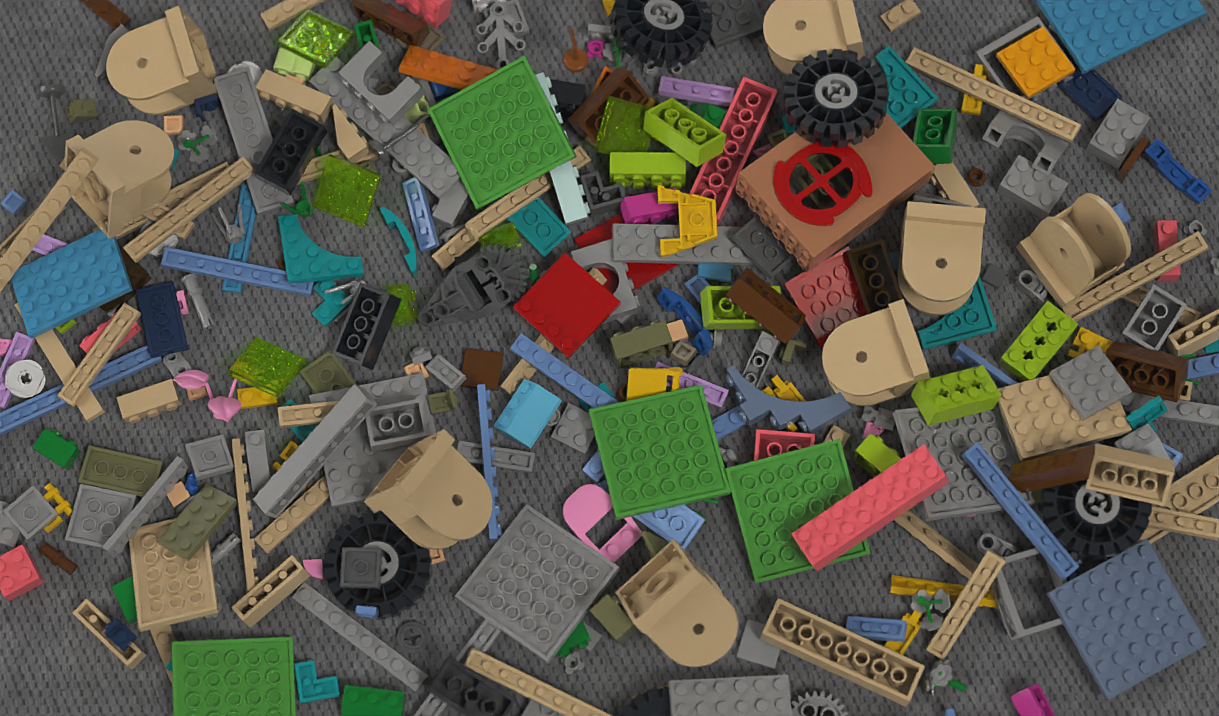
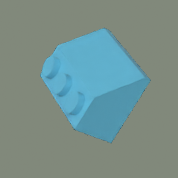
M524 379L493 427L505 438L531 449L562 400L540 385Z

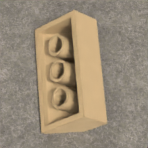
M1095 443L1089 479L1086 480L1085 489L1165 506L1174 476V460Z

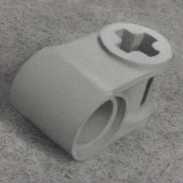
M1024 270L1015 281L1016 287L1039 305L1044 303V299L1049 292L1036 274L1030 270ZM1021 278H1027L1030 284H1024Z
M990 533L983 534L976 543L978 551L984 555L989 549L1005 558L1011 556L1016 551L1015 546ZM982 540H989L991 548L984 547Z

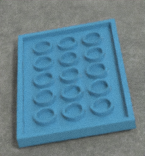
M101 229L17 269L11 277L26 331L31 339L133 290L116 237L114 236L109 239Z

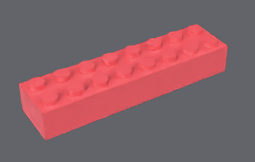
M743 77L719 129L726 134L724 151L703 163L689 193L690 195L695 194L716 201L717 226L720 225L736 190L739 172L746 168L778 95V90Z
M923 444L793 532L792 536L816 571H819L950 481Z

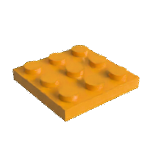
M1044 26L996 54L1000 63L1027 100L1075 72L1073 65Z

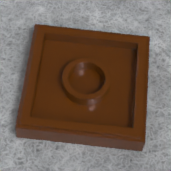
M1143 138L1139 141L1118 173L1117 181L1121 183L1124 181L1142 155L1149 142L1148 140Z
M466 348L462 369L466 380L460 386L477 389V385L485 384L486 390L499 391L504 353Z

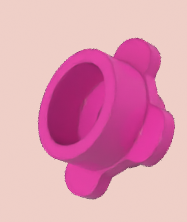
M598 40L589 41L587 43L589 48L587 56L589 58H603L602 51L604 50L605 43Z

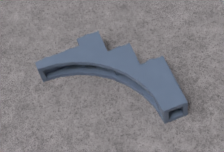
M734 365L727 369L726 381L730 387L734 386L737 391L735 393L736 397L742 403L740 404V412H738L739 416L749 426L770 415V423L773 427H777L779 431L800 420L799 425L803 432L807 431L809 434H814L850 413L851 407L841 392L815 401L795 402L782 400L767 395L752 386L742 377Z

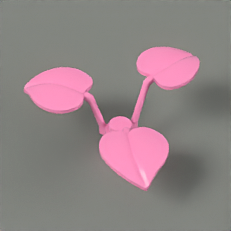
M249 363L236 365L232 369V374L236 377L233 380L228 398L225 396L213 398L210 386L206 382L209 380V375L199 370L184 371L175 376L173 381H176L181 387L190 390L199 389L204 385L210 397L208 407L213 412V416L216 419H223L229 422L241 409V402L232 398L237 381L239 379L243 382L255 381L265 374V369Z

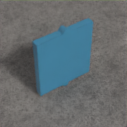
M697 264V278L724 282L731 281L732 265Z

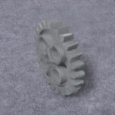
M814 691L811 697L806 692L805 699L798 696L799 703L792 701L795 707L792 709V716H805L803 710L808 706L815 710L813 716H817L819 706L822 707L820 716H823V713L827 710L832 711L835 716L848 715V712H841L844 705L837 706L839 699L837 698L832 701V694L827 698L824 697V691L821 692L820 696H817L816 691Z

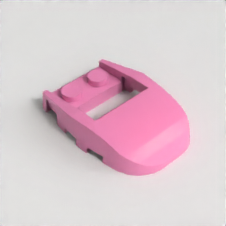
M596 484L583 485L565 501L562 509L564 521L577 539L614 563L641 537L642 531L632 517L624 518L628 523L602 548L598 549L585 533L613 506L610 494L604 488Z

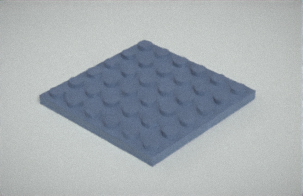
M1148 539L1046 593L1106 700L1115 697L1207 645Z

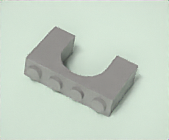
M369 41L338 72L342 77L340 81L347 88L351 86L355 90L353 93L360 100L364 98L367 101L366 105L373 112L377 110L380 113L379 117L386 124L390 122L394 126L425 93L409 76L389 94L375 95L371 93L368 88L369 79L373 72L386 60V57Z
M1002 110L990 123L982 138L998 148L1004 140L1009 138L1018 139L1029 144L1038 155L1032 167L1048 176L1069 145V143Z
M612 239L571 251L572 259L587 272L591 271L593 267L596 269L605 268L614 272L619 279L618 288L613 295L621 301V304L602 324L638 313L637 307L640 306L637 295L633 296L631 289H634L632 279L627 278L626 272L629 271L626 262H613Z

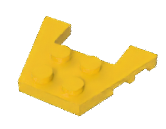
M657 185L658 204L677 203L679 210L680 238L660 239L661 258L717 239L716 201L714 199L695 194L690 195L682 193L680 190L675 191L667 189L665 186Z

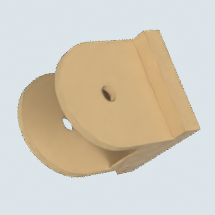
M776 0L766 12L763 32L769 54L775 66L786 75L792 74V68L798 62L803 65L804 57L811 54L817 59V52L826 50L828 56H832L833 49H842L843 57H846L849 50L858 53L857 60L865 56L852 0Z
M179 6L166 10V17L131 30L121 36L112 46L107 58L106 70L111 85L116 91L126 97L135 108L146 114H167L195 103L194 99L216 93L218 99H220L213 79L218 76L204 32Z
M137 120L122 121L84 140L77 135L66 141L65 170L82 147L99 158L98 162L72 195V198L109 239L122 232L123 224L158 206L168 196L171 189L169 169L174 159V147L169 136L159 127Z
M1092 193L1081 195L1072 206L1058 215L1042 220L1031 235L1016 246L1060 308H1063L1120 271L1125 266L1124 262L1131 253L1130 239L1121 219L1106 201Z
M908 201L900 226L897 280L903 298L911 307L928 315H945L956 311L965 304L972 293L980 273L986 208Z
M904 299L888 304L889 308L843 323L826 340L822 354L823 367L831 388L836 394L841 392L847 403L856 406L877 405L912 393L918 381L930 379L929 370Z
M445 429L409 446L364 501L374 512L381 510L416 544L433 550L444 549L454 545L459 540H466L476 536L486 527L492 513V496L487 482L452 446L455 439Z
M675 539L668 543L615 592L633 624L643 634L646 633L672 660L679 664L697 667L713 663L725 655L735 641L738 631V619L733 606L723 596L716 582L687 554Z

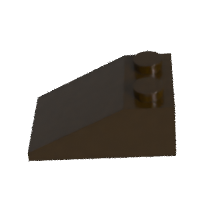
M122 247L120 252L133 290L99 306L110 318L113 313L118 311L124 303H127L136 294V289L143 288L152 279L149 273L138 262L135 263Z

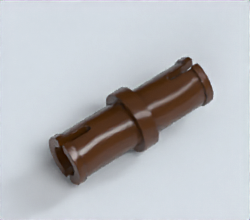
M47 542L39 550L40 554L51 560L54 566H59L68 575H72L78 567L77 564L66 558L62 551L58 552Z

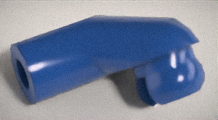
M194 472L188 475L185 489L191 495H194L199 490L197 486L198 480H196Z

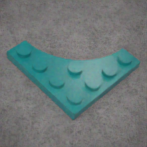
M890 46L875 56V60L883 70L888 85L887 114L903 129L917 118L919 109L930 108L938 101V97Z
M297 214L278 216L288 284L364 276L361 257L337 255L316 245L303 231Z
M980 274L970 297L963 306L952 313L946 314L935 324L917 332L923 351L997 331Z

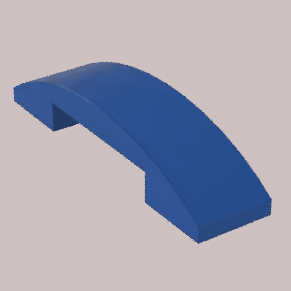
M1156 139L1144 151L1146 157L1157 171L1181 193L1200 204L1213 190L1200 178L1196 180L1169 154L1171 151Z
M663 288L656 299L667 313L674 310L679 318L683 320L684 324L695 336L692 341L693 345L704 357L712 348L713 343L709 330H703L702 317L683 297L668 288Z

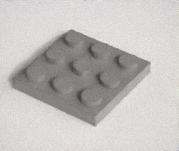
M1099 345L1055 368L1049 374L1082 421L1132 393Z
M80 484L65 540L103 549V545L135 508L138 496Z

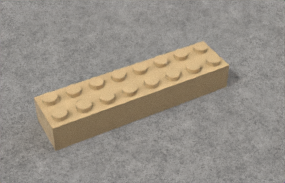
M779 598L760 637L762 641L905 707L910 702L925 667L916 661Z

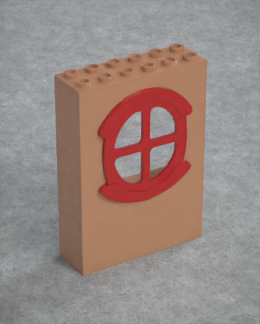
M887 112L880 128H875V134L868 139L863 135L861 143L853 145L851 140H847V147L837 148V142L832 141L831 148L821 146V139H818L813 144L806 140L807 133L799 136L794 132L739 172L735 187L737 194L741 198L744 197L750 209L758 213L762 223L771 228L775 238L785 244L786 250L797 258L798 264L808 272L930 181L935 166ZM820 153L832 154L839 157L841 163L826 174L821 175L807 160V157ZM801 164L815 179V182L799 194H793L790 189V176L795 166ZM845 168H848L853 175V185L849 195L846 198H841L828 184V181ZM823 188L836 205L828 209H811L805 207L801 201L816 189Z

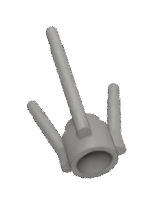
M241 204L237 205L239 227L235 224L229 225L221 207L218 208V211L226 226V230L215 214H210L224 234L226 241L230 244L242 241V235L246 234L243 228Z
M354 280L351 283L325 290L324 293L328 294L352 287L350 289L352 295L341 301L342 304H345L354 298L360 282ZM351 304L334 319L335 322L348 313Z

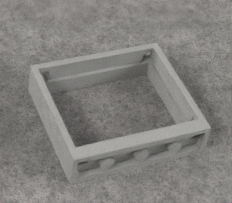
M1038 16L975 53L974 60L977 64L983 65V73L990 83L1006 89L986 60L1039 28L1045 27ZM1067 76L1066 78L1062 79L1063 83L1072 79L1073 76ZM1057 83L1048 87L1042 92L1036 94L1035 96L1029 98L1028 100L1036 101L1042 96V93H1044L1045 91L1051 92L1054 89H1056Z
M1037 548L1005 557L1006 562L1004 565L1040 554ZM1045 559L1055 588L1067 582L1066 578L1062 580ZM1002 569L999 571L990 587L1011 641L1063 625L1059 618L1024 630Z

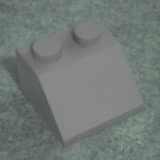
M1149 423L1114 442L1115 448L1171 460Z

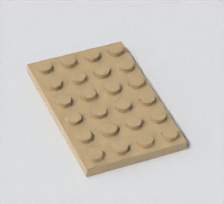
M1050 375L998 388L1002 395L998 400V405L1021 462L1124 435L1132 431L1120 401L1082 421Z
M176 518L142 526L137 530L136 535L129 540L138 627L141 632L219 613L209 538L190 561L160 546L157 541Z

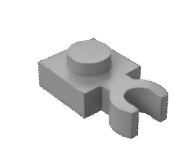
M865 406L861 420L866 422L874 421V426L893 431L895 424L893 411L880 407L876 411L870 406Z

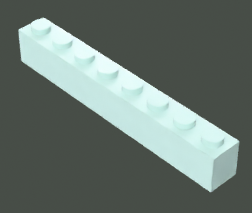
M544 72L536 74L560 124L563 123L560 112L556 113L555 106L558 104L555 94L551 95L549 90L552 87L549 76L545 77ZM570 160L550 171L567 225L589 219L588 213H591L588 202L584 203L582 198L585 195L582 184L578 185L577 177L580 176L577 166L573 167Z

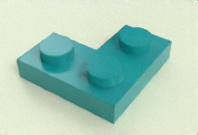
M332 280L319 281L313 287V290L324 302L312 312V315L325 328L352 303V300L345 304L341 303V301L348 297L342 290L328 294L324 293L325 290L338 287Z
M1157 396L1138 410L1133 411L1126 419L1133 431L1149 423L1152 429L1157 432L1152 421L1166 413L1168 409L1160 396Z
M314 660L294 664L301 704L341 697L337 676L318 679Z

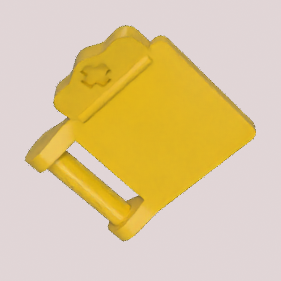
M680 367L629 368L626 401L666 393L667 375L673 376L672 391L679 390L680 376L683 375V369Z

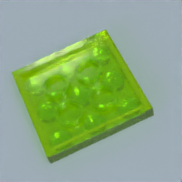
M306 9L278 39L277 45L326 68L354 37V31Z
M609 96L594 151L610 155V152H648L652 135L643 130L645 112L652 107Z
M329 154L312 207L364 228L368 221L381 174Z
M256 337L229 369L228 376L280 399L305 367L307 359Z

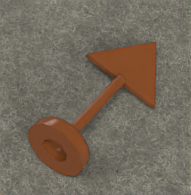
M568 25L572 48L564 54L563 64L570 72L577 73L583 71L588 66L589 60L587 53L583 49L577 48L573 28Z

